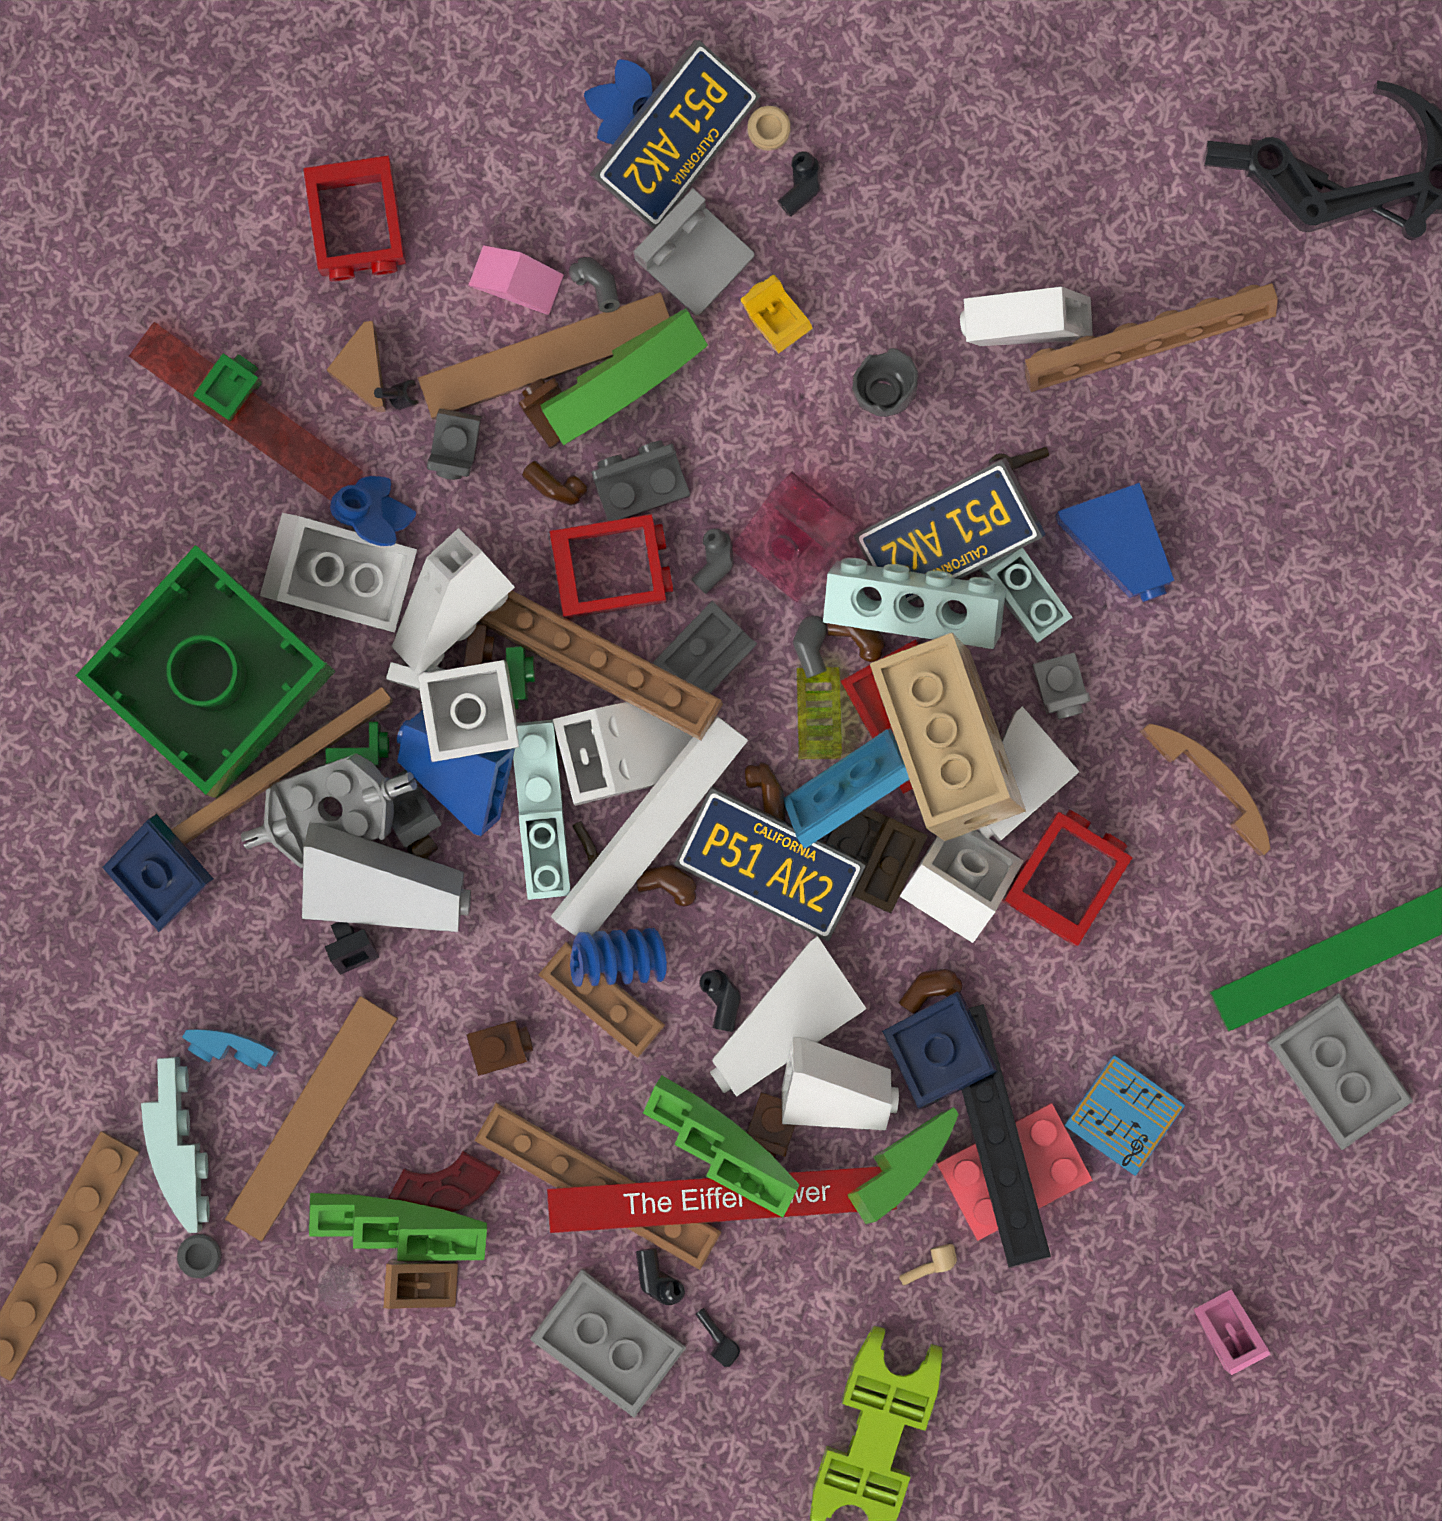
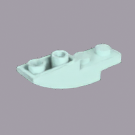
M1023 547L979 569L982 575L993 580L995 585L1006 586L1004 604L1036 643L1073 618Z
M553 720L517 723L519 747L515 748L513 761L527 898L531 900L567 896L571 889Z
M180 1057L157 1059L158 1101L141 1103L147 1151L156 1179L173 1213L188 1233H198L202 1230V1222H209L210 1217L209 1197L201 1196V1179L208 1178L207 1152L200 1153V1143L183 1144L182 1136H189L190 1133L189 1110H182L181 1092H188L189 1087L187 1066H180Z

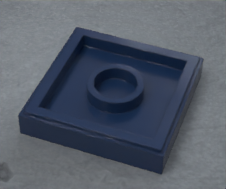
M157 814L149 818L102 867L158 932L166 928L214 879Z
M956 992L882 1031L918 1109H924L998 1071L960 992Z

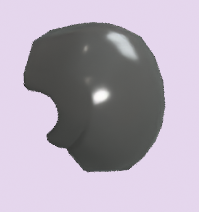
M890 348L886 353L879 355L869 354L853 375V394L862 409L876 416L888 417L899 414L906 410L916 397L918 370L910 356L895 348ZM878 381L888 382L890 385L879 383Z

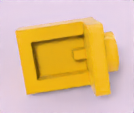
M775 275L755 284L741 298L749 318L778 354L813 329L809 319L788 296L780 280Z

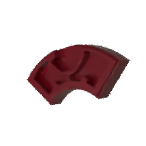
M462 1151L453 1164L438 1172L417 1173L404 1168L388 1199L402 1200L455 1212L480 1198L496 1181L501 1171Z

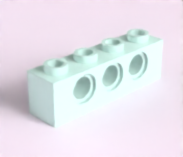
M859 558L837 560L827 574L824 623L932 640L953 633L964 645L994 649L1001 636L1006 586L995 585V582L991 579L984 577L970 578L969 581L952 578L950 573L944 571H929L926 574L909 572L910 569L899 564H888L884 567L867 565L865 560ZM863 588H875L879 591L882 600L874 601L869 599L865 595ZM913 593L920 596L924 602V607H914L909 604L905 594ZM948 601H960L965 605L967 613H955L950 609Z

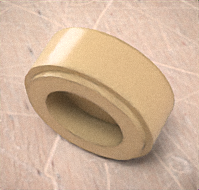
M764 106L757 109L751 115L748 121V136L756 147L771 151L782 147L787 142L790 135V121L784 111L774 106Z

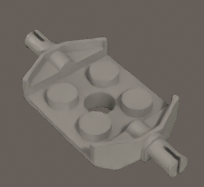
M353 754L272 784L266 789L263 826L242 832L241 840L242 842L248 840L243 844L247 850L270 842L298 867L303 868V846L309 822L319 823L367 840L376 838L382 840L391 832L394 817L393 799L397 795L416 790L417 783L416 780L411 781L414 778L411 772L393 779H389V777L384 778L371 761L358 754ZM325 797H334L341 803L343 808L342 816L335 817L326 812L323 805Z

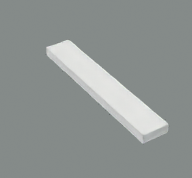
M717 715L702 741L692 737L551 915L555 922L575 936L579 932H588L592 936L748 740Z

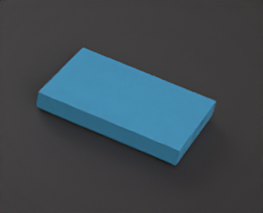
M891 728L885 730L784 797V804L796 838L804 848H807L909 780Z

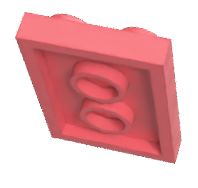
M1052 1103L1015 1121L1038 1209L1092 1181ZM973 1143L937 1162V1165L976 1240L979 1241L996 1232L998 1226L976 1143Z

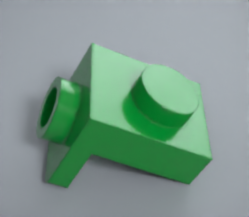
M524 647L506 648V662L508 664L515 710L519 709L518 701H528L527 683L535 682L534 656L526 657V649Z
M369 722V748H326V764L358 754L371 761L376 768H381V758H389V733L381 732V724L379 722Z

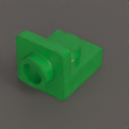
M223 353L193 396L231 422L254 388L258 390L262 385L261 380L255 375L258 368L239 354L234 359H231Z

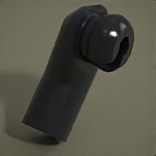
M806 151L798 152L792 158L793 188L777 200L780 207L789 217H792L820 191L819 162L811 153Z
M720 970L706 971L700 977L699 985L701 990L706 992L717 1006L712 1028L733 1032L741 999L740 991L726 973Z
M657 1248L636 1251L641 1290L663 1305H674L680 1302L685 1296V1287L681 1281L672 1278L660 1270Z

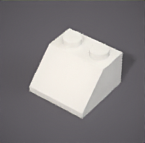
M505 660L417 675L432 762L519 747L515 705L508 664Z
M976 830L947 841L937 836L900 897L973 943L997 910L1024 861L992 840H986Z

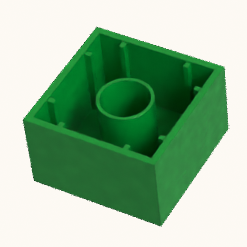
M195 545L75 676L205 795L218 798L227 791L336 671L212 557Z

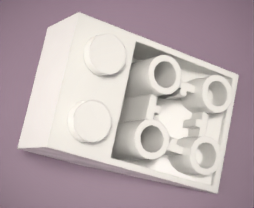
M458 528L427 556L392 647L417 675L422 674L425 670H431L442 661L444 652L456 641H462L472 634L476 628V623L489 611H495L506 602L508 593L515 587L483 551Z
M628 702L553 719L575 806L653 787L692 739L691 735Z

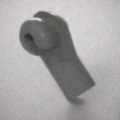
M582 257L578 259L577 263L571 264L569 275L572 281L576 282L577 285H584L589 282L595 288L600 311L609 313L619 308L620 303L613 274L592 257Z

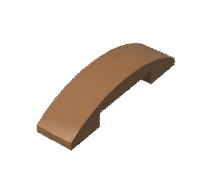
M1148 724L1139 731L1168 762L1174 761L1183 752L1241 812L1229 825L1259 856L1265 855L1271 849L1268 834L1256 804L1241 781L1217 756L1191 738L1162 726Z

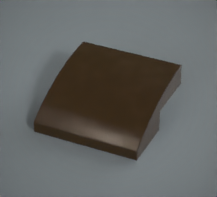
M867 807L828 833L825 842L867 862L852 896L891 914L928 835Z

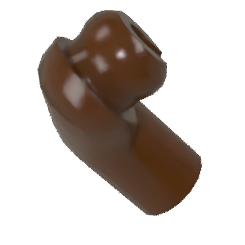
M537 461L529 463L522 473V477L544 497L569 506L580 503L579 499L588 490L587 486L575 475L569 476L566 482L562 484Z
M828 623V636L851 637L860 648L859 656L863 660L874 662L881 658L885 643L879 631Z
M759 762V765L756 766L748 765L745 768L746 786L750 789L761 787L763 811L785 821L784 792L770 765Z
M673 865L646 869L636 881L639 893L662 888L674 897V902L678 906H689L696 900L695 890L697 886L693 878Z
M951 970L924 971L916 977L898 1004L912 1014H916L928 997L942 995L948 997L956 992L961 993L963 984L955 972Z

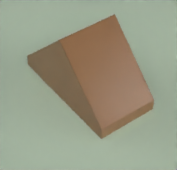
M373 321L363 322L326 370L332 378L376 412H386L385 399L374 396V390L377 387L383 388L376 326Z
M391 1259L386 1264L383 1308L455 1307L458 1263L397 1261Z

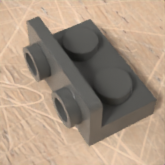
M662 440L638 448L640 455L623 460L620 454L603 459L597 463L599 469L591 473L608 521L630 518L690 497L673 444L664 446Z

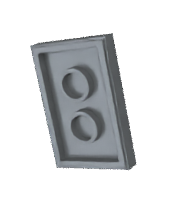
M1339 993L1267 1042L1340 1150L1345 1149L1413 1102L1404 1086Z
M581 1269L530 1338L532 1342L632 1417L637 1415L686 1349L684 1344L583 1269Z

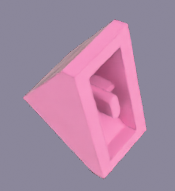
M483 245L469 286L549 315L564 274L521 252Z
M1232 1289L1193 1309L1223 1368L1231 1375L1270 1355L1268 1348Z

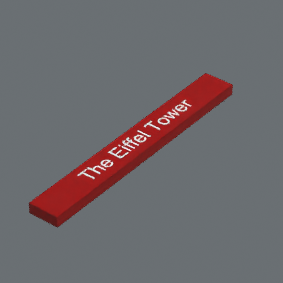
M880 1167L791 1172L789 1174L797 1181L799 1187L784 1217L855 1213L857 1210L847 1194L881 1173L882 1170ZM710 1178L547 1189L550 1233L782 1218Z

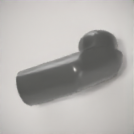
M716 528L708 530L703 536L707 564L691 579L705 594L729 573L734 565L732 541L727 533Z
M814 615L802 620L793 639L794 648L807 678L827 671L819 651L826 636L827 626L822 618Z

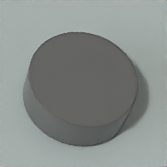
M196 1234L188 1237L181 1243L177 1252V1261L180 1269L192 1278H205L213 1274L220 1266L222 1259L221 1248L217 1241L205 1234Z

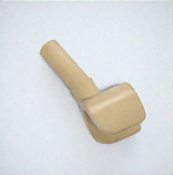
M948 1244L931 1248L933 1262L925 1263L900 1275L899 1278L903 1286L928 1274L950 1270L957 1262L954 1245Z

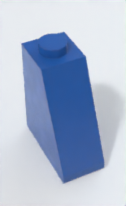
M1140 483L1060 510L1055 514L1057 524L1129 598L1140 595L1142 602L1167 594L1164 586L1171 584L1175 580Z
M423 710L411 720H405L397 735V743L400 744L397 762L406 771L411 772L414 778L473 834L481 837L500 820L515 748L432 762Z

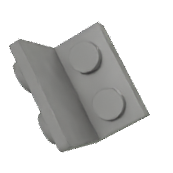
M692 188L634 250L635 261L695 316H700L754 258V252L706 208V200Z

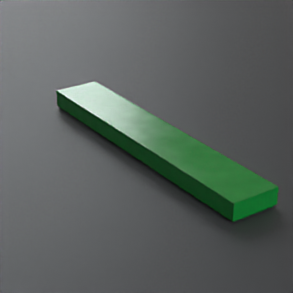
M1442 886L1210 991L1209 993L1228 1032L1442 935Z

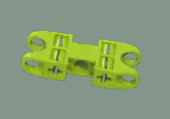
M876 1325L872 1327L853 1361L841 1399L842 1404L861 1410L856 1423L858 1424L855 1436H852L847 1452L826 1446L814 1483L810 1521H826L827 1517L831 1518L837 1509L845 1505H855L861 1508L866 1513L869 1521L897 1520L911 1477L909 1472L891 1467L904 1425L926 1431L939 1389L942 1347L930 1344L925 1360L922 1361L917 1370L904 1376L895 1375L886 1367L884 1361L885 1351L881 1349L886 1329ZM855 1385L885 1394L887 1396L856 1387ZM893 1398H897V1399H900V1400H903V1401H906V1402H909V1403H912V1404H915V1405H919V1406H922L923 1408L917 1407V1406H914V1405H911V1404H908V1403H905V1402H902V1401H899V1400H896V1399H893Z

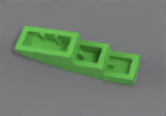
M685 308L612 350L613 357L576 377L578 382L576 385L541 404V409L562 444L565 445L640 398L705 349L708 344L689 311Z
M661 1075L651 1093L643 1114L678 1132L679 1135L674 1145L711 1164L706 1175L708 1178L784 1217L799 1187L797 1181L765 1148L736 1123L700 1097Z
M310 1193L309 1237L352 1236L353 1249L397 1248V1261L484 1260L486 1222L444 1209L402 1200L351 1194Z

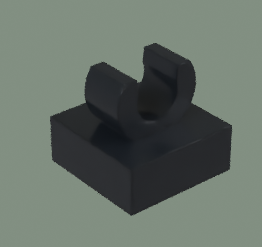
M336 922L331 925L337 941L324 947L330 962L340 975L379 958L376 947L365 929L355 933L352 925L350 926L347 922Z

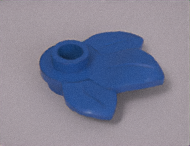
M623 59L617 60L615 84L599 85L584 92L585 101L591 112L603 120L597 132V139L607 144H614L635 117L638 110L653 94L650 75L636 63Z
M381 476L363 477L355 485L341 488L334 494L330 504L331 513L336 520L345 525L352 526L360 538L378 546L395 545L397 540L395 532L406 528L416 517V511L389 497L391 479Z

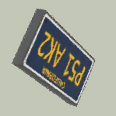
M694 40L589 175L650 228L655 229L673 210L761 95L700 40Z
M1005 457L857 532L853 536L870 566L884 567L888 564H899L910 569L909 572L926 574L929 571H944L950 573L952 578L960 579L1043 538L1046 533ZM913 593L905 594L909 604L921 598Z
M712 786L674 865L829 942L865 870L867 862L821 839L804 848L796 838L791 824Z

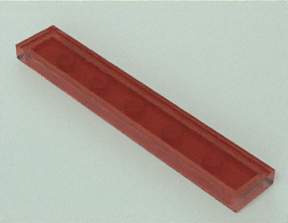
M152 323L129 355L135 362L331 501L334 494L341 488L355 485L364 473L357 466L253 392H251L231 422L193 396L211 371L214 364L157 323Z

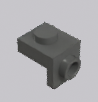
M404 770L391 779L404 775L408 771ZM418 784L416 790L397 795L393 799L394 817L392 827L404 847L424 838L431 831L442 825Z

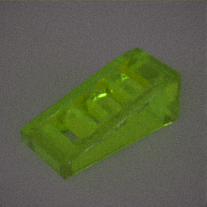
M826 667L827 671L811 678L806 677L803 668H796L798 759L841 758L840 667ZM806 683H831V690L806 691ZM806 701H831V707L806 708ZM832 718V725H807V719ZM832 736V740H807V737Z

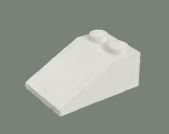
M282 513L260 596L395 632L417 549L400 544L378 546L363 540L354 531Z

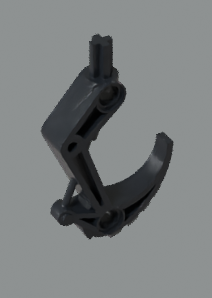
M1378 80L1374 84L1373 94L1388 97L1400 104L1411 115L1418 128L1422 150L1420 168L1417 173L1344 188L1329 180V174L1294 157L1288 146L1282 140L1275 137H1266L1261 140L1251 139L1249 145L1207 140L1204 166L1245 170L1246 177L1252 179L1262 188L1299 231H1316L1374 212L1401 226L1403 236L1413 241L1419 239L1425 233L1427 228L1425 220L1431 214H1442V189L1435 188L1429 181V173L1431 171L1442 172V110L1434 103L1430 104L1420 94L1405 87ZM1262 151L1272 152L1278 159V167L1271 170L1263 168L1258 162V153ZM1324 186L1332 191L1321 193L1316 188L1322 190ZM1406 201L1413 203L1408 220L1385 209Z

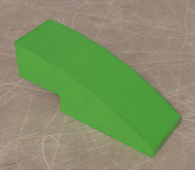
M954 1107L937 1114L873 1156L882 1172L847 1194L865 1224L878 1221L895 1208L921 1182L936 1162L950 1137L959 1115Z

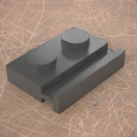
M711 601L652 664L710 694L753 650L757 643Z

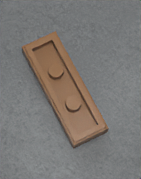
M565 942L538 975L638 1058L665 1024L618 984L608 985L604 973L600 974L598 986H591L588 975L584 974L581 987H576L572 982L570 971L572 946Z

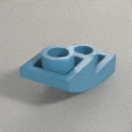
M190 1029L186 1030L182 1036L183 1039L191 1043L188 1050L207 1062H210L213 1056L219 1060L224 1059L230 1048L233 1047L237 1050L234 1055L236 1059L253 1069H257L259 1064L265 1067L270 1066L279 1052L265 1043L250 1037L222 1030Z

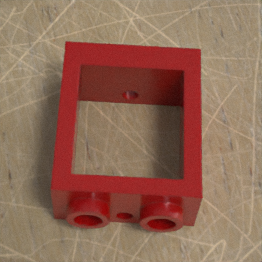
M389 155L303 168L317 268L321 276L329 275V280L333 282L346 281L355 278V271L371 269L372 275H387L397 272V265L406 264L393 168ZM382 182L391 248L329 257L319 191Z
M652 514L549 531L563 617L566 619L666 603L665 593L673 592L670 567L660 566L658 550L666 549L663 524L654 525ZM644 529L654 591L579 603L570 541Z
M1069 809L1066 815L1061 812L1055 813L1002 901L1073 946H1078L1133 857L1125 853L1128 847L1127 844L1107 832L1103 838L1088 830L1091 822ZM1061 828L1115 861L1077 924L1023 892V889Z

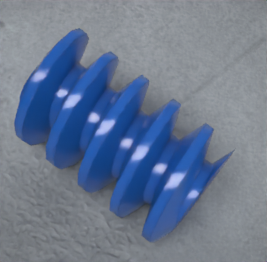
M645 928L642 933L638 929H629L626 933L622 930H612L609 935L605 931H596L592 936L588 932H579L575 936L570 956V971L572 982L576 987H581L584 974L588 975L591 986H598L601 973H604L608 985L615 984L617 972H621L624 984H631L634 971H637L641 983L648 982L650 970L654 971L657 982H662L665 978L667 971L666 953L661 936L655 928Z

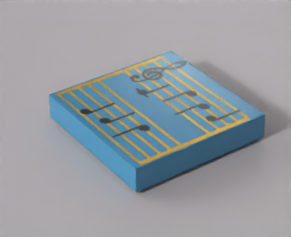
M1112 1055L1064 1123V1126L1136 1176L1185 1105L1117 1056Z

